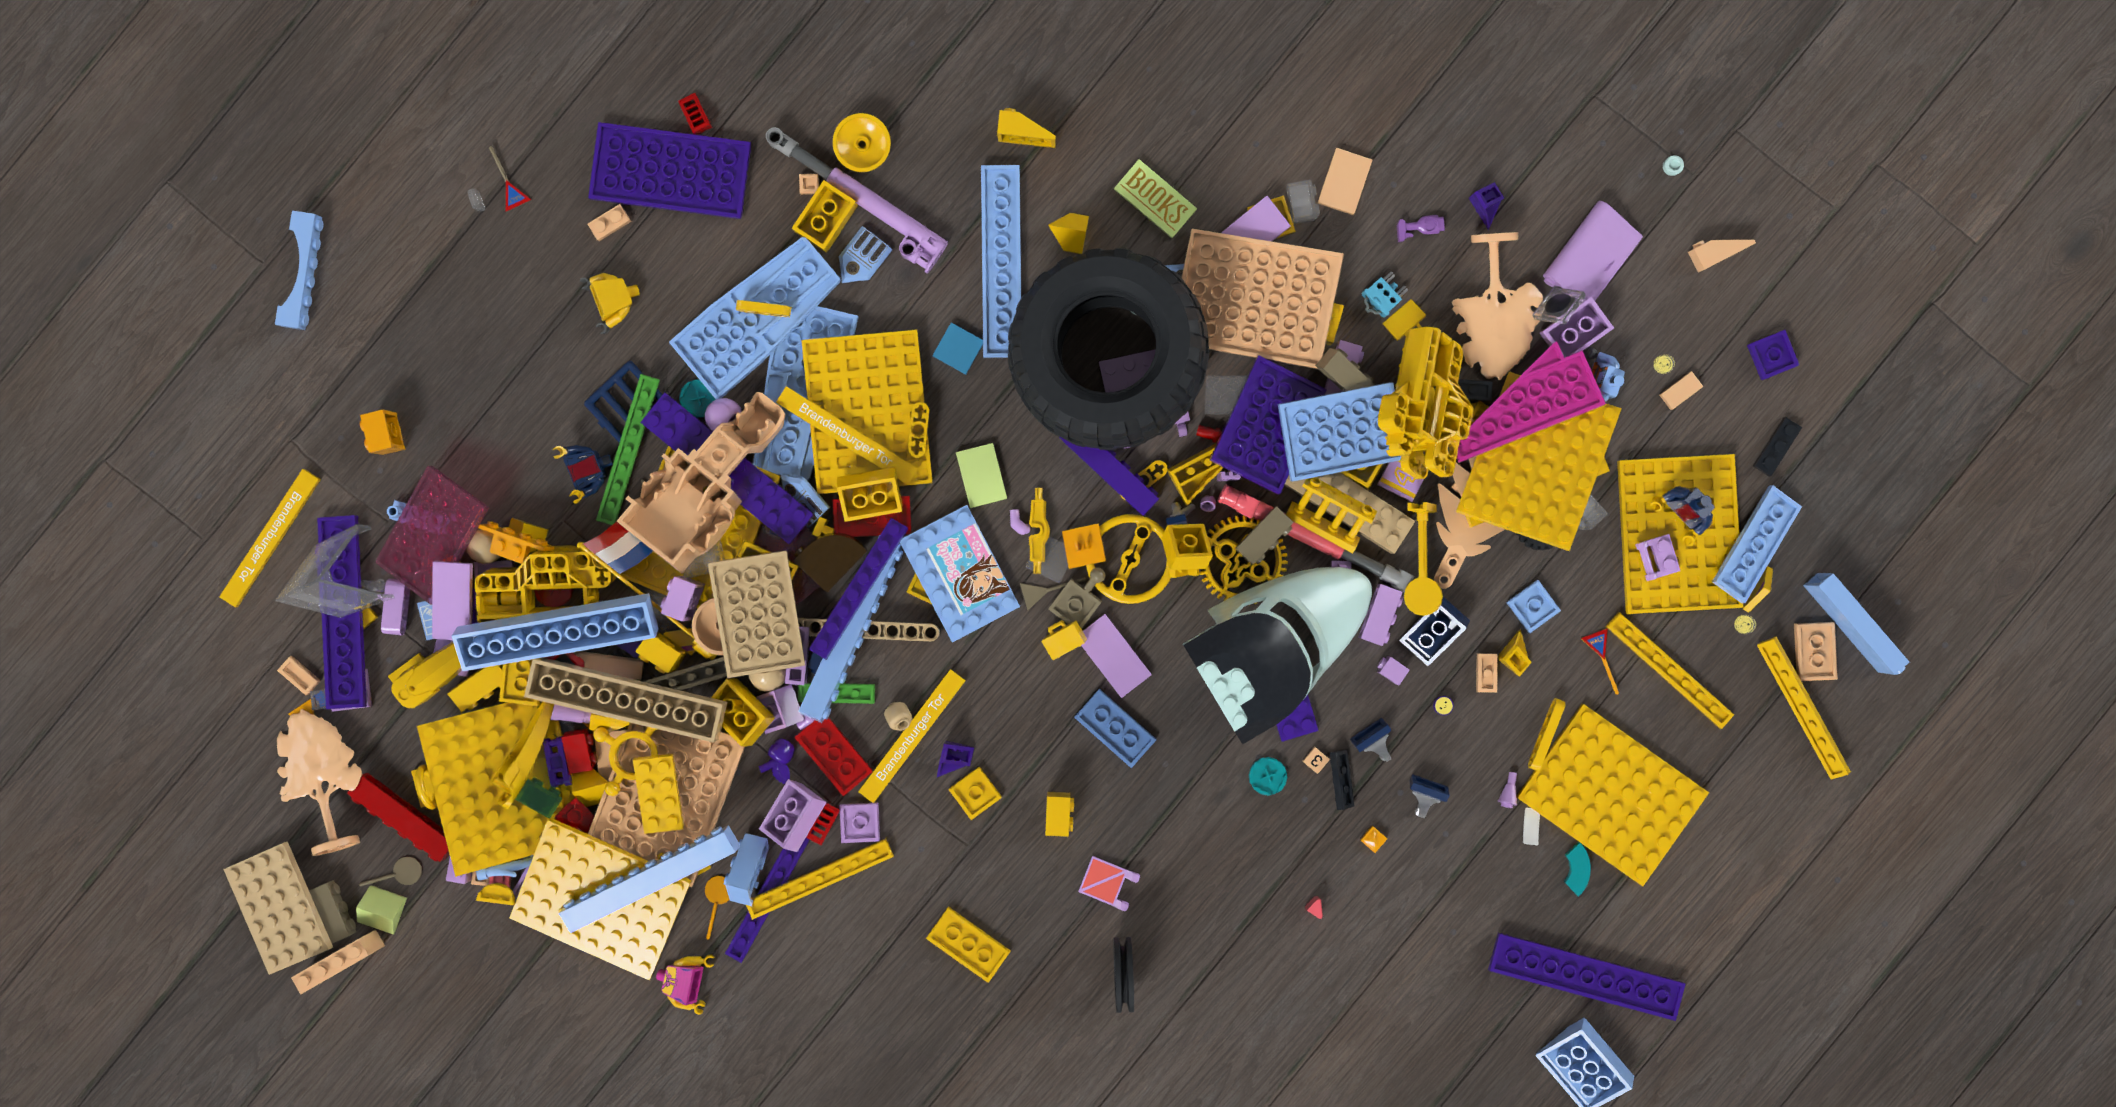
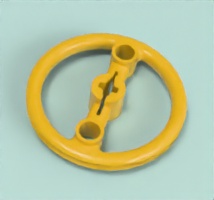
M1126 514L1116 516L1100 526L1101 536L1116 525L1136 523L1135 536L1129 549L1122 553V565L1110 586L1107 587L1103 582L1096 583L1095 587L1106 597L1120 603L1134 604L1147 601L1158 595L1170 581L1168 562H1166V568L1160 581L1153 588L1142 594L1125 595L1126 581L1132 568L1137 567L1140 563L1139 553L1150 533L1154 531L1161 539L1165 530L1157 522L1141 515ZM1140 527L1147 529L1148 534L1145 538H1140L1137 535V530ZM1137 544V548L1133 556V558L1136 560L1135 562H1131L1130 565H1128L1125 574H1123L1127 566V559H1125L1126 555L1130 556L1131 553H1133L1134 548ZM1094 564L1086 565L1089 577L1090 572L1095 568ZM1116 580H1122L1124 583V587L1120 591L1113 588V583Z

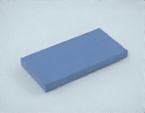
M1100 688L1074 716L1076 720L1130 768L1137 763L1157 740Z

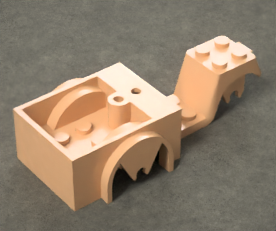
M756 392L751 402L744 404V410L736 414L735 420L729 423H721L697 451L693 449L689 455H686L678 448L670 458L663 454L662 457L665 460L664 469L651 473L650 479L647 482H643L640 497L637 499H632L629 496L626 497V500L631 505L617 522L682 574L697 556L706 553L721 539L734 518L735 510L742 503L735 492L731 490V478L729 475L748 453H762L783 428L785 412L779 405L761 392ZM708 486L705 492H703V488Z

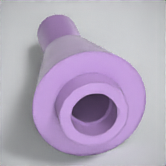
M1509 772L1507 784L1498 799L1502 807L1513 808V805L1517 806L1515 786L1517 773Z

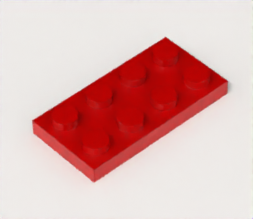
M901 496L902 512L846 522L840 499H833L834 533H843L852 537L879 536L892 518L908 527L905 535L912 534L910 496Z
M829 717L827 720L824 719L823 723L814 720L794 737L843 796L873 772L872 768Z

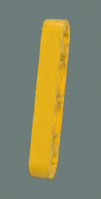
M1554 698L1530 756L1528 768L1536 771L1541 769L1563 714L1565 701Z

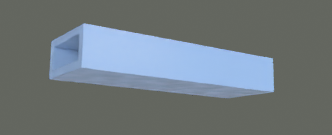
M1817 573L1803 585L1878 673L1897 675L1905 670V666L1909 663L1907 658L1833 573Z

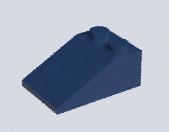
M1443 597L1442 604L1438 610L1430 615H1421L1399 641L1429 666L1467 629L1470 620Z

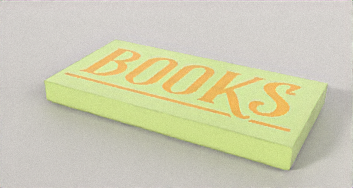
M1140 159L1114 188L1116 192L1170 238L1177 234L1197 210L1193 204Z

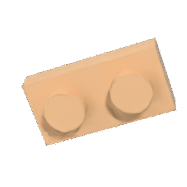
M619 204L588 223V226L596 239L601 241L630 223L631 220L622 205Z
M1477 653L1476 692H1497V654Z

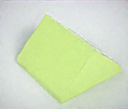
M371 885L356 907L357 922L390 934H395L407 898Z

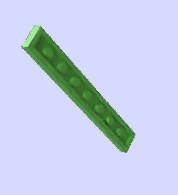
M640 374L597 515V521L610 525L617 522L646 428L640 422L652 408L660 379Z

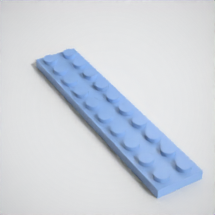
M981 165L983 358H1008L1009 328L1016 314V307L1021 299L1020 166Z

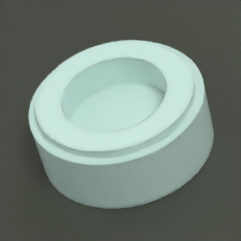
M1676 155L1668 157L1663 163L1664 172L1670 176L1679 174L1684 168L1682 158Z

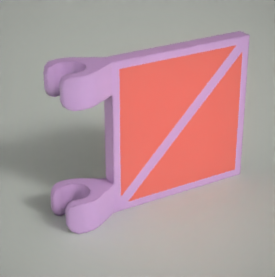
M1092 856L1079 892L1122 911H1127L1129 903L1117 899L1125 878L1137 883L1140 875Z

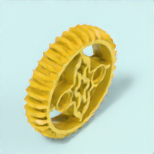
M1243 515L1242 521H1239V517L1235 516V522H1232L1231 517L1227 518L1228 524L1224 520L1220 521L1221 528L1217 524L1214 525V528L1217 530L1216 532L1211 529L1208 530L1212 535L1211 537L1207 536L1210 548L1215 546L1216 557L1226 564L1220 575L1223 586H1220L1212 576L1209 564L1204 571L1199 572V575H1206L1202 582H1210L1206 585V588L1209 589L1213 586L1214 589L1211 591V594H1215L1218 591V599L1224 595L1225 601L1237 595V593H1232L1227 589L1238 587L1245 577L1255 582H1262L1266 579L1270 581L1282 577L1283 575L1280 574V571H1287L1286 568H1281L1282 564H1288V561H1282V557L1287 556V553L1281 554V550L1286 549L1285 546L1279 547L1277 544L1274 548L1276 563L1273 575H1270L1269 565L1264 560L1259 564L1255 562L1253 565L1247 561L1246 564L1239 566L1240 561L1238 557H1243L1240 553H1236L1235 550L1239 544L1230 539L1216 540L1221 534L1232 528L1248 527L1254 529L1260 523V519L1253 523L1254 518H1249L1248 522L1246 521V516ZM1223 545H1229L1231 548V553L1227 556L1221 552ZM1233 557V562H1235V563H1234V565L1232 566V568L1229 570V568H1230L1231 565H1232V562H1231L1229 559ZM1257 565L1263 568L1261 576L1254 574V568ZM1249 567V572H1242V574L1239 576L1243 568L1246 569ZM1235 571L1234 576L1236 577V580H1231L1229 582V576H1227L1228 573H1233Z

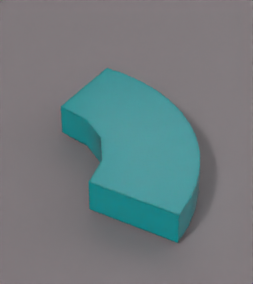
M1580 842L1576 843L1565 854L1569 861L1570 869L1567 878L1564 880V883L1578 897L1585 890L1591 872L1589 856Z

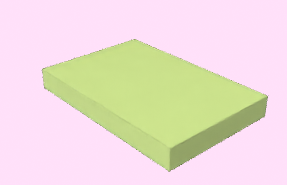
M993 443L956 452L970 508L1007 499Z

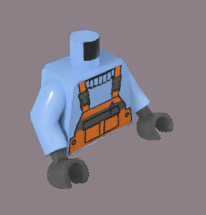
M1587 347V349L1591 350V353L1588 356L1585 355V358L1590 360L1596 358L1597 360L1594 361L1591 371L1606 402L1608 399L1617 396L1620 386L1624 384L1623 377L1625 371L1619 369L1620 365L1615 357L1602 352L1598 353L1596 349Z

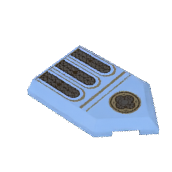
M863 226L839 255L842 283L870 280L892 251L888 245Z
M781 474L782 488L815 514L806 524L810 528L830 508L829 505L805 478H795L787 474Z

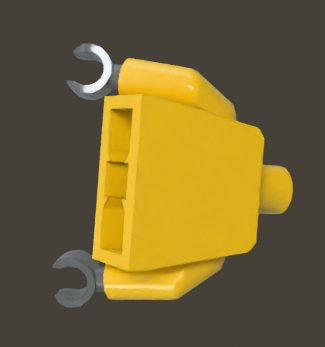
M607 273L592 276L590 279H580L582 283L587 282V285L582 287V289L591 290L601 319L606 322L596 325V328L604 326V331L600 334H607L610 328L620 323L630 311L632 305L631 298L640 295L636 284L626 287L623 278H617Z

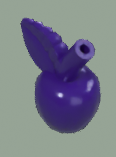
M783 738L775 741L768 750V755L772 759L758 766L760 772L763 773L772 768L775 779L780 783L782 782V784H786L787 780L790 779V771L786 764L793 757L795 750L793 744Z

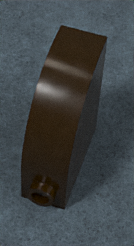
M827 533L814 538L804 548L800 546L793 554L795 556L793 562L828 593L867 552V548L850 535Z

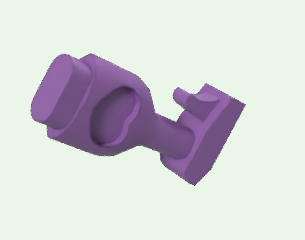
M1438 215L1423 216L1417 222L1405 223L1403 219H1400L1397 224L1398 242H1403L1406 238L1413 237V234L1406 233L1407 230H1418L1422 234H1439L1440 231L1445 229L1444 217H1438Z

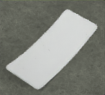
M1525 808L1523 843L1538 845L1540 814L1532 808Z

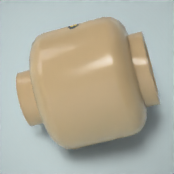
M902 702L891 703L884 712L885 719L893 730H905L912 721V715L907 705Z

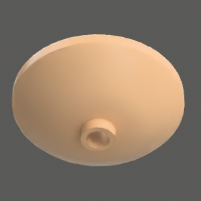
M714 598L704 602L696 610L692 620V632L696 642L704 650L712 654L723 655Z

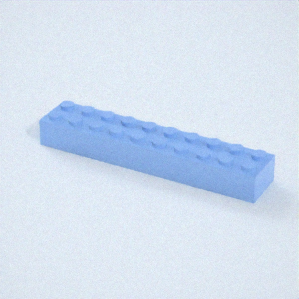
M648 593L458 626L452 634V639L462 671L651 639L656 637L659 628L650 594Z

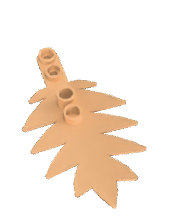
M1477 456L1469 459L1471 469ZM1456 463L1453 478L1457 490L1462 497L1470 473ZM1439 483L1440 504L1449 531L1440 522H1436L1439 535L1448 549L1435 573L1434 581L1438 583L1440 588L1446 589L1452 585L1466 556H1475L1491 548L1490 545L1478 543L1484 542L1505 529L1486 522L1470 527L1466 516L1456 512L1460 499ZM1455 559L1456 564L1449 565V561ZM1443 576L1447 577V581L1445 583H1442L1440 581L1441 577Z

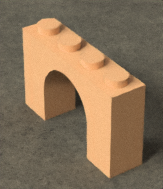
M374 930L296 974L291 979L299 993L302 994L383 948L385 945L378 932Z

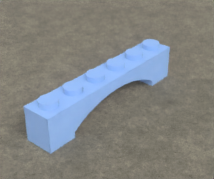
M292 211L289 230L294 231L298 242L299 270L290 296L282 306L277 307L275 325L305 330L309 323L308 310L312 304L311 290L315 284L314 270L318 265L316 257L317 250L320 249L321 245L319 239L320 231L323 229L322 217L316 214Z

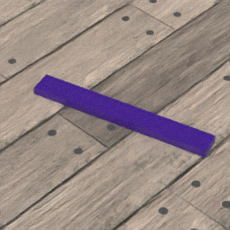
M805 838L797 852L782 849L757 895L787 882L810 841L809 839ZM748 911L725 954L742 963L770 912L752 920Z

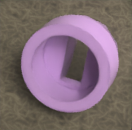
M1206 495L1201 499L1200 508L1203 511L1211 512L1215 509L1216 499L1213 496Z

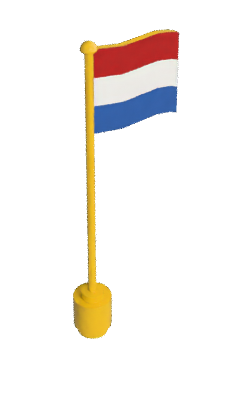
M615 522L599 536L585 543L578 542V549H583L637 594H644L620 574L640 563L653 550L627 531L622 525ZM651 600L653 607L661 612L662 608ZM666 616L693 638L692 648L704 658H709L712 661L717 656L704 650L696 642L693 633L680 622Z

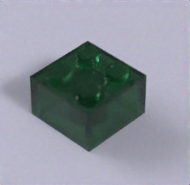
M534 776L532 779L528 777L515 800L550 819L563 799L560 795L561 791L552 786L548 789L543 786L544 782Z

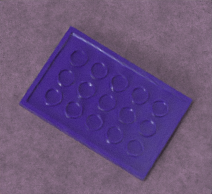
M1258 355L1210 461L1276 494H1280L1289 476L1278 404L1325 395L1327 389Z

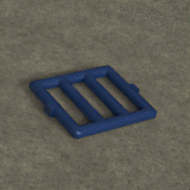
M632 361L626 362L584 402L585 407L599 421L597 423L603 429L606 428L619 443L622 434L600 412L594 403L602 396L626 422L628 417L627 411L614 399L608 390L616 383L633 400L635 392L622 377L630 370L639 380L640 374L643 373ZM657 389L655 398L659 400L663 394Z

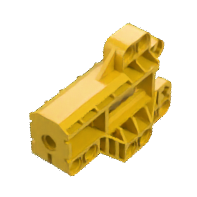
M1421 327L1410 329L1405 333L1406 338L1404 348L1402 349L1401 364H1399L1398 380L1395 384L1396 390L1382 397L1378 414V426L1387 433V436H1385L1387 440L1386 445H1389V450H1386L1387 454L1391 457L1401 456L1400 465L1405 473L1415 479H1425L1430 470L1439 477H1450L1454 473L1460 440L1467 439L1469 436L1474 409L1458 384L1463 349L1460 344L1454 340L1452 341V338L1441 332L1439 328Z
M555 546L554 550L550 552L537 550V552L530 554L519 567L490 568L476 577L477 621L481 623L573 607H535L534 589L583 588L584 605L599 602L598 588L607 587L617 577L583 549H578L576 546Z

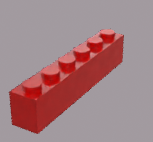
M369 773L362 774L356 789L348 791L347 794L351 796L353 802L359 805L362 804L367 808L366 811L381 818L384 825L396 829L399 836L405 839L408 838L413 842L414 847L427 852L430 859L441 862L449 856L443 828Z

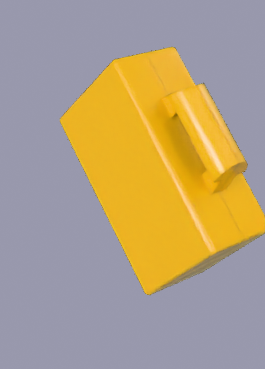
M1410 299L1382 324L1398 341L1408 330L1415 326L1421 328L1419 322L1426 317V314Z
M1061 620L1048 627L1050 635L1044 637L1041 642L1051 659L1055 660L1085 644L1087 638L1076 620L1068 625ZM1060 625L1062 626L1061 629L1055 632L1053 631V629L1059 627Z

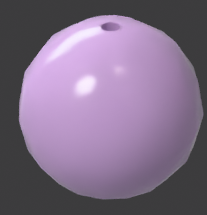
M728 398L714 400L708 405L705 412L707 427L714 431L721 423L732 422L736 419V414L742 412L741 407L735 401Z

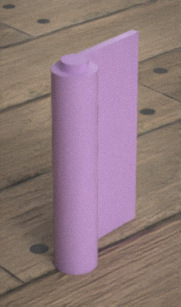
M1598 201L1543 274L1544 282L1551 287H1554V285L1561 287L1579 304L1590 297L1596 301L1643 236L1610 205L1603 201Z

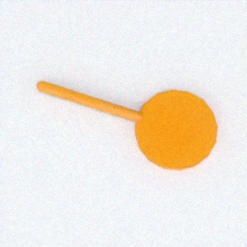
M724 876L712 877L705 886L707 899L714 903L706 936L707 940L711 936L717 905L724 904L730 900L724 885Z

